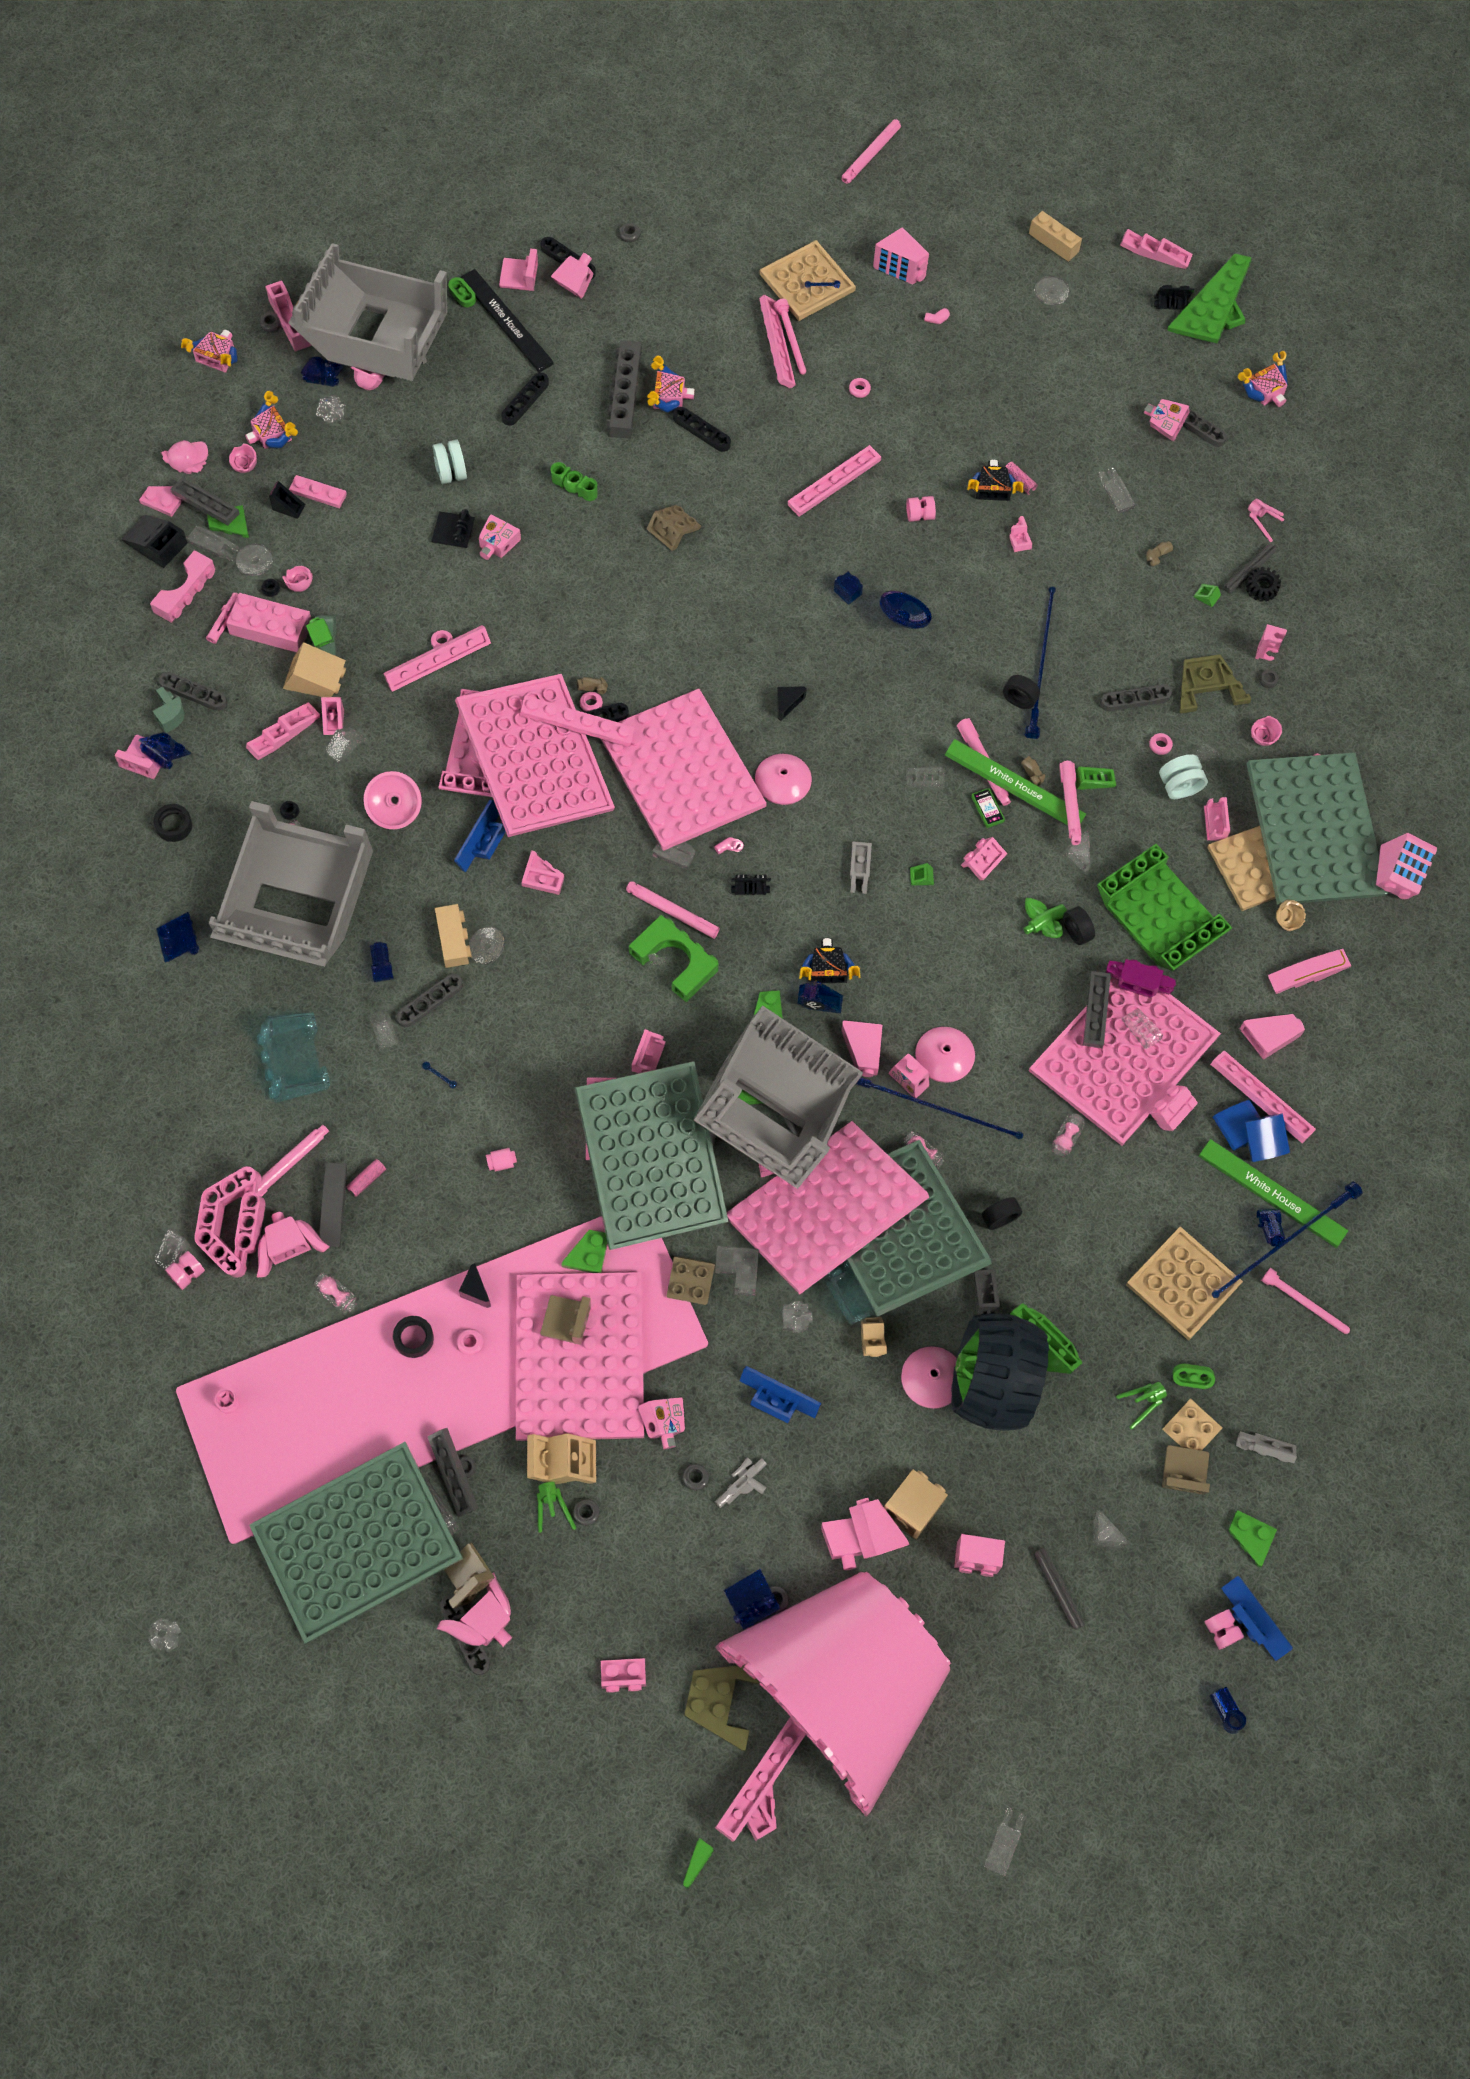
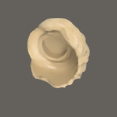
M1286 900L1280 904L1276 911V920L1284 930L1292 931L1298 929L1305 922V909L1302 904L1295 900Z

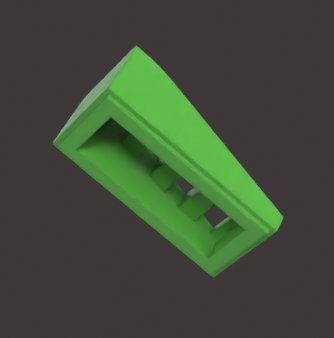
M1078 767L1075 771L1076 789L1112 788L1116 786L1113 769ZM1105 774H1107L1108 781H1105Z
M700 1838L697 1841L683 1881V1886L686 1889H689L714 1852L713 1848Z

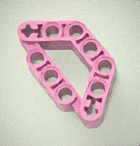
M251 1167L239 1169L203 1192L195 1231L196 1244L225 1273L235 1278L242 1277L246 1273L247 1254H253L258 1249L265 1211V1200L258 1195V1188L262 1178L259 1172ZM235 1184V1189L229 1193V1186ZM217 1194L216 1201L211 1203V1197ZM243 1196L235 1236L234 1252L220 1238L225 1206ZM257 1198L256 1205L250 1207L252 1199ZM210 1215H214L213 1221L207 1223V1218ZM253 1218V1225L247 1227V1221ZM210 1235L209 1242L204 1244L205 1236ZM250 1239V1245L244 1248V1241ZM220 1249H224V1254H223V1256H221L220 1258H218V1257H217L218 1251H219ZM229 1261L235 1263L236 1270L228 1263Z

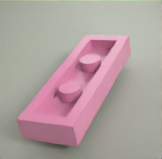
M298 475L295 476L289 488L293 494L337 508L341 507L347 495L345 490Z

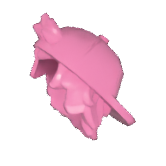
M183 440L173 444L169 451H162L161 453L165 463H168L173 469L180 473L191 474L192 472L198 473L202 470V465L206 464L208 448L204 442L190 443Z

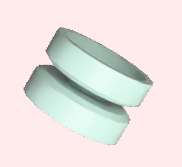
M457 439L448 441V453L442 443L433 444L434 463L441 484L451 483V471H453L457 481L467 479L459 441Z
M1184 755L1177 757L1160 769L1159 774L1163 783L1166 784L1165 788L1169 798L1180 799L1192 796L1207 785L1208 780L1204 771L1201 770L1202 766L1198 756Z

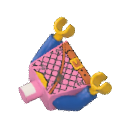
M223 330L221 335L210 332L197 341L187 338L182 339L181 348H186L188 352L193 351L196 362L225 373L228 366L237 362V350L231 340L232 334L228 330Z
M1284 351L1280 352V358L1278 353L1273 355V361L1277 362V365L1272 364L1253 375L1248 368L1238 374V379L1244 381L1243 385L1250 399L1261 402L1263 405L1272 401L1278 407L1285 404L1286 398L1283 395L1288 383L1285 364H1283V360L1286 358Z
M656 356L651 367L654 370L659 369V371H657L655 391H651L647 395L650 398L648 405H654V409H661L668 413L677 407H682L683 399L694 400L695 389L685 388V378L674 373L665 364L663 365L664 361L661 356Z
M267 391L264 395L266 402L263 403L258 413L251 420L253 431L245 436L250 445L260 441L264 449L269 447L282 448L287 442L292 440L291 435L296 436L298 431L295 429V424L291 422L285 424L275 406H271V404L278 402V397L273 395V392Z

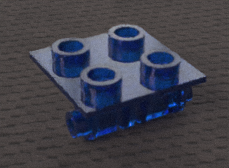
M314 356L309 358L301 374H303V380H306L307 383L319 384L321 377V385H324L326 380V386L334 387L339 384L337 376L344 364Z
M164 732L138 740L141 742V752L154 759L164 769H170L173 766L172 760L191 754L190 751L185 749L184 745L177 743L169 734Z
M189 912L156 928L165 962H169L186 952H190L192 955L198 953L197 936L195 935V930H193V921L190 918Z
M761 1569L724 1590L736 1614L733 1616L734 1621L737 1624L740 1623L743 1630L780 1609Z

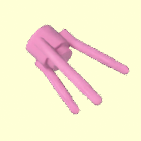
M1255 499L1248 507V510L1251 512L1249 517L1255 521L1265 537L1272 542V538L1257 517H1262L1265 513H1268L1276 519L1284 521V518L1281 517L1284 514L1263 503L1261 500Z

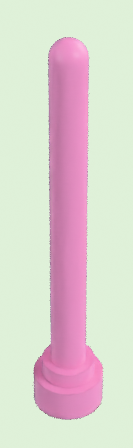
M779 299L774 303L776 312L782 317L799 372L804 375L806 368L788 316L789 304L786 299Z
M1269 1268L1261 1281L1267 1286L1270 1284L1272 1287L1275 1285L1342 1333L1348 1334L1350 1332V1328L1280 1280V1276L1272 1268Z

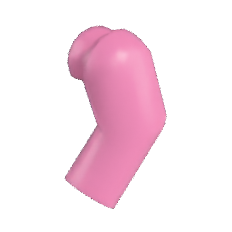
M946 308L941 309L936 314L926 312L924 321L941 324L949 318L950 312Z
M729 837L714 846V849L718 854L726 850L739 852L743 849L744 844L739 839Z

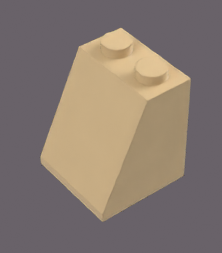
M303 642L293 657L283 689L320 697H332L340 689L341 684L338 682L345 674L346 668H344L346 660Z
M913 1469L884 1508L899 1528L917 1540L948 1495L942 1486L937 1483L935 1485L928 1481L927 1475L919 1470L916 1472Z

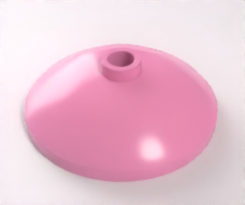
M776 754L766 758L760 763L755 774V784L766 800L780 805H788L800 801L810 790L812 782L808 766L801 759L790 754Z
M390 771L377 775L370 781L364 793V807L368 816L374 823L386 829H400L408 826L416 819L422 805L419 787L412 778L400 772ZM394 796L398 798L396 804L392 802V797Z
M937 1027L927 1031L920 1038L916 1046L915 1056L916 1060L929 1072V1078L938 1082L948 1083L958 1081L970 1072L975 1060V1051L972 1042L963 1032L951 1027ZM947 1047L950 1051L946 1052L943 1048Z
M924 1347L913 1352L905 1361L901 1373L902 1385L909 1398L926 1408H942L951 1404V1387L957 1358L949 1351L939 1347ZM936 1371L938 1373V1376L933 1377L931 1376L930 1372Z

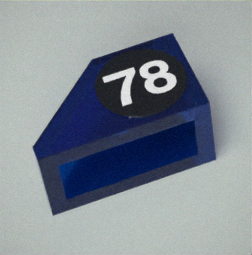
M819 981L800 985L798 1004L809 1010L841 1013L842 994Z

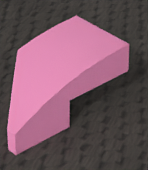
M1020 516L1018 523L1011 528L1010 541L1014 552L1032 549V542L1027 533V524L1023 516Z

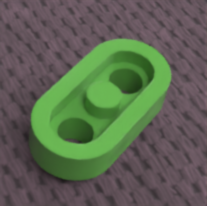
M452 278L448 283L449 292L461 306H473L476 302L474 291L462 278Z
M1179 1364L1174 1367L1172 1372L1174 1382L1180 1386L1208 1389L1215 1383L1214 1372L1209 1367Z

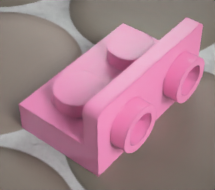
M993 837L988 839L982 838L975 845L977 848L966 854L964 857L965 861L961 864L963 868L969 867L980 881L984 880L1007 855L1006 851Z
M645 1658L601 1661V1687L606 1689V1692H619V1688L628 1687V1691H641L642 1687L646 1686Z

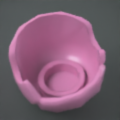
M243 443L242 446L233 448L232 453L229 455V463L233 470L240 473H247L253 470L257 464V455L252 446Z
M295 566L290 570L288 569L286 577L283 576L287 587L294 592L305 591L311 585L313 579L311 571L304 566Z
M1271 716L1258 719L1251 728V737L1257 744L1262 746L1272 745L1282 734V725Z

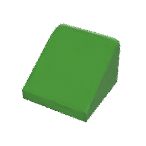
M1202 584L1193 597L1213 607L1221 593L1218 586Z
M928 863L910 868L911 885H934L933 868Z

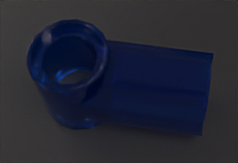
M376 942L370 946L374 983L393 980L394 976L392 964L389 961L387 943Z
M1257 1210L1256 1217L1259 1218L1260 1223L1258 1227L1263 1229L1267 1243L1271 1246H1279L1285 1241V1235L1281 1226L1280 1210Z
M1221 1688L1209 1695L1223 1721L1224 1729L1230 1734H1236L1241 1731L1246 1725V1717L1237 1707L1228 1688ZM1230 1717L1237 1718L1239 1727H1234L1230 1724Z

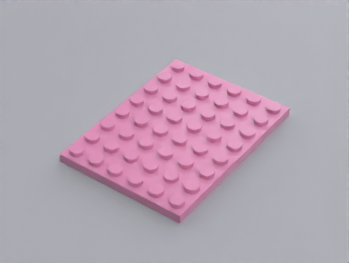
M562 674L456 698L455 702L508 837L614 810L615 806L586 734L520 715L525 695L576 710Z
M700 689L619 721L618 723L635 727L630 747L601 739L663 851L766 807L765 799Z
M1112 977L1110 979L1103 1048L1083 1046L1086 1006L1029 1068V1072L1123 1146L1148 1118L1150 1112L1155 1108V1103L1167 1095V1090L1170 1087L1178 1084L1221 1033L1171 994L1157 992L1155 996L1149 998L1120 989L1117 984L1118 979Z
M853 1121L830 1136L827 1145L830 1147L828 1153L798 1189L779 1176H776L727 1212L728 1221L799 1294L803 1293L929 1198L928 1192Z
M642 1272L517 1275L516 1441H527V1435L532 1434L549 1438L567 1433L589 1439L644 1438V1423L638 1406L644 1403ZM551 1295L580 1302L582 1296L591 1298V1309L581 1345L541 1336L540 1332Z

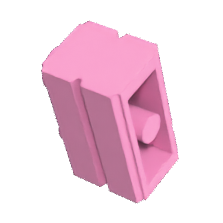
M1175 1085L1167 1090V1095L1163 1099L1155 1103V1108L1150 1114L1157 1121L1156 1123L1160 1128L1174 1131L1198 1102L1191 1095L1187 1087Z

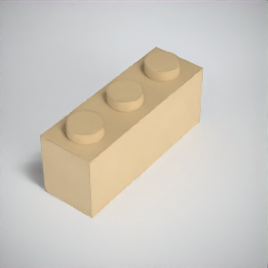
M1041 211L1031 221L1029 234L1068 262L1079 252L1082 238L1045 212Z
M458 904L435 908L445 967L469 964L468 957H472L470 945H465L468 934L467 928H462V922H465L463 910L459 911Z

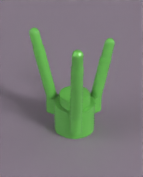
M1156 1382L1153 1385L1149 1383L1144 1387L1116 1395V1398L1120 1399L1144 1392L1143 1395L1135 1399V1402L1138 1403L1144 1399H1147L1150 1403L1153 1402L1130 1425V1429L1135 1428L1150 1412L1163 1403L1162 1399L1167 1396V1393L1160 1382Z
M546 1482L539 1485V1493L536 1494L538 1499V1532H542L543 1501L545 1504H548L550 1514L554 1517L553 1502L556 1501V1497L572 1529L575 1530L576 1526L561 1496L560 1489H556L555 1482Z

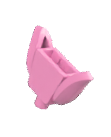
M282 1212L274 1213L271 1216L273 1224L265 1227V1234L259 1240L257 1277H266L271 1271L273 1263L276 1265L312 1250L311 1246L319 1252H325L330 1246L324 1243L316 1231L305 1221H295L293 1217L285 1218Z
M492 1573L495 1578L486 1586L488 1593L459 1622L442 1620L437 1629L472 1646H480L482 1644L487 1646L495 1639L504 1647L512 1639V1636L504 1629L510 1621L511 1609L508 1598L499 1585L495 1573Z

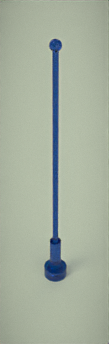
M1053 586L1049 588L1050 597L1037 683L1039 689L1041 688L1053 594L1056 592V588ZM1039 698L1032 709L1030 725L1025 728L1026 738L1038 739L1040 737V728L1037 726Z
M862 1077L856 1083L866 1088L873 1087L1015 1136L1017 1139L1023 1138V1133L1020 1131L1014 1132L873 1084L871 1080Z
M1354 1181L1345 1186V1192L1333 1200L1328 1208L1220 1289L1212 1291V1297L1218 1298L1221 1292L1330 1210L1337 1209L1350 1198L1357 1199L1363 1194L1361 1187Z

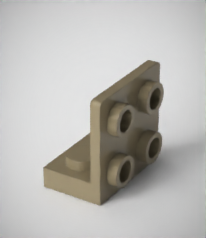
M674 505L655 511L647 530L673 551L678 547L684 534L699 530L701 525L693 517L685 513L683 508Z
M674 1256L667 1298L707 1305L716 1263Z
M551 1295L540 1332L541 1336L581 1345L591 1309V1298L582 1296L580 1302Z
M1168 1445L1166 1447L1162 1488L1201 1495L1209 1493L1210 1484L1206 1483L1209 1452Z
M472 1543L467 1544L460 1551L464 1559L444 1569L456 1587L455 1595L448 1601L453 1609L470 1604L495 1578Z

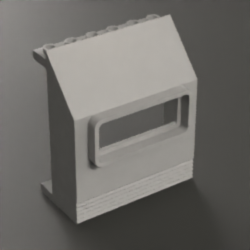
M332 243L329 249L325 251L323 260L319 262L316 272H313L310 283L306 284L305 291L300 295L298 304L293 307L292 317L288 323L328 361L413 381L447 315V272L440 270L434 283L340 260L339 245ZM364 310L385 315L372 341L350 336Z
M251 801L249 809L253 816L217 919L212 916L210 918L209 925L213 930L210 938L325 967L345 939L372 857L373 849L365 829L346 825L344 829L346 838L280 822L277 821L271 806ZM261 885L334 902L328 925L323 926L255 909L254 905Z
M762 1005L722 1064L694 1121L798 1189L828 1153L830 1147L827 1145V1142L850 1090L861 1078L863 1072ZM742 1089L797 1126H800L802 1130L799 1137L738 1098Z

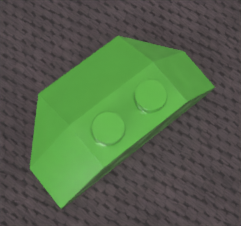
M1023 1303L1010 1313V1315L1020 1317L1035 1324L1047 1334L1049 1344L1047 1371L1071 1374L1082 1364L1074 1344L1045 1315L1032 1308H1028Z

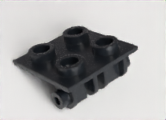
M1163 285L1154 296V299H1157L1154 301V307L1167 309L1168 299V309H1170L1171 299H1173V309H1176L1177 301V310H1184L1190 303L1187 300L1195 288H1190L1189 286L1174 288L1172 285Z
M463 509L459 514L439 511L431 542L467 548L475 517H471L466 509Z
M744 874L736 875L735 878L731 879V882H735V886H731V893L745 895L746 884L747 895H749V884H752V895H755L756 884V895H766V893H770V885H766V882H770L771 878H767V875L764 874L755 875L754 878H747V875Z

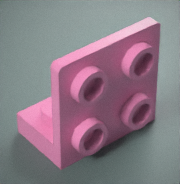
M530 249V254L526 256V260L503 259L499 283L500 288L534 291L538 268L537 249Z
M135 735L127 751L118 750L115 758L119 767L155 779L170 751V747L140 735Z

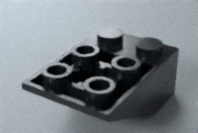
M144 515L121 539L124 543L163 568L188 544L182 529L170 521L149 515Z

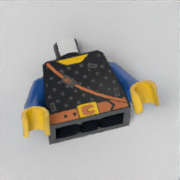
M990 460L988 466H983L981 472L976 473L969 480L967 490H975L977 492L976 499L1010 501L1011 493L1015 494L1018 491L1023 493V482L1016 481L1008 473L1006 467H999L997 460Z
M829 938L822 939L821 947L814 948V953L807 956L802 964L799 979L808 977L810 984L847 983L848 974L850 980L852 976L861 977L860 968L855 966L847 954L843 953L841 947H833V940Z

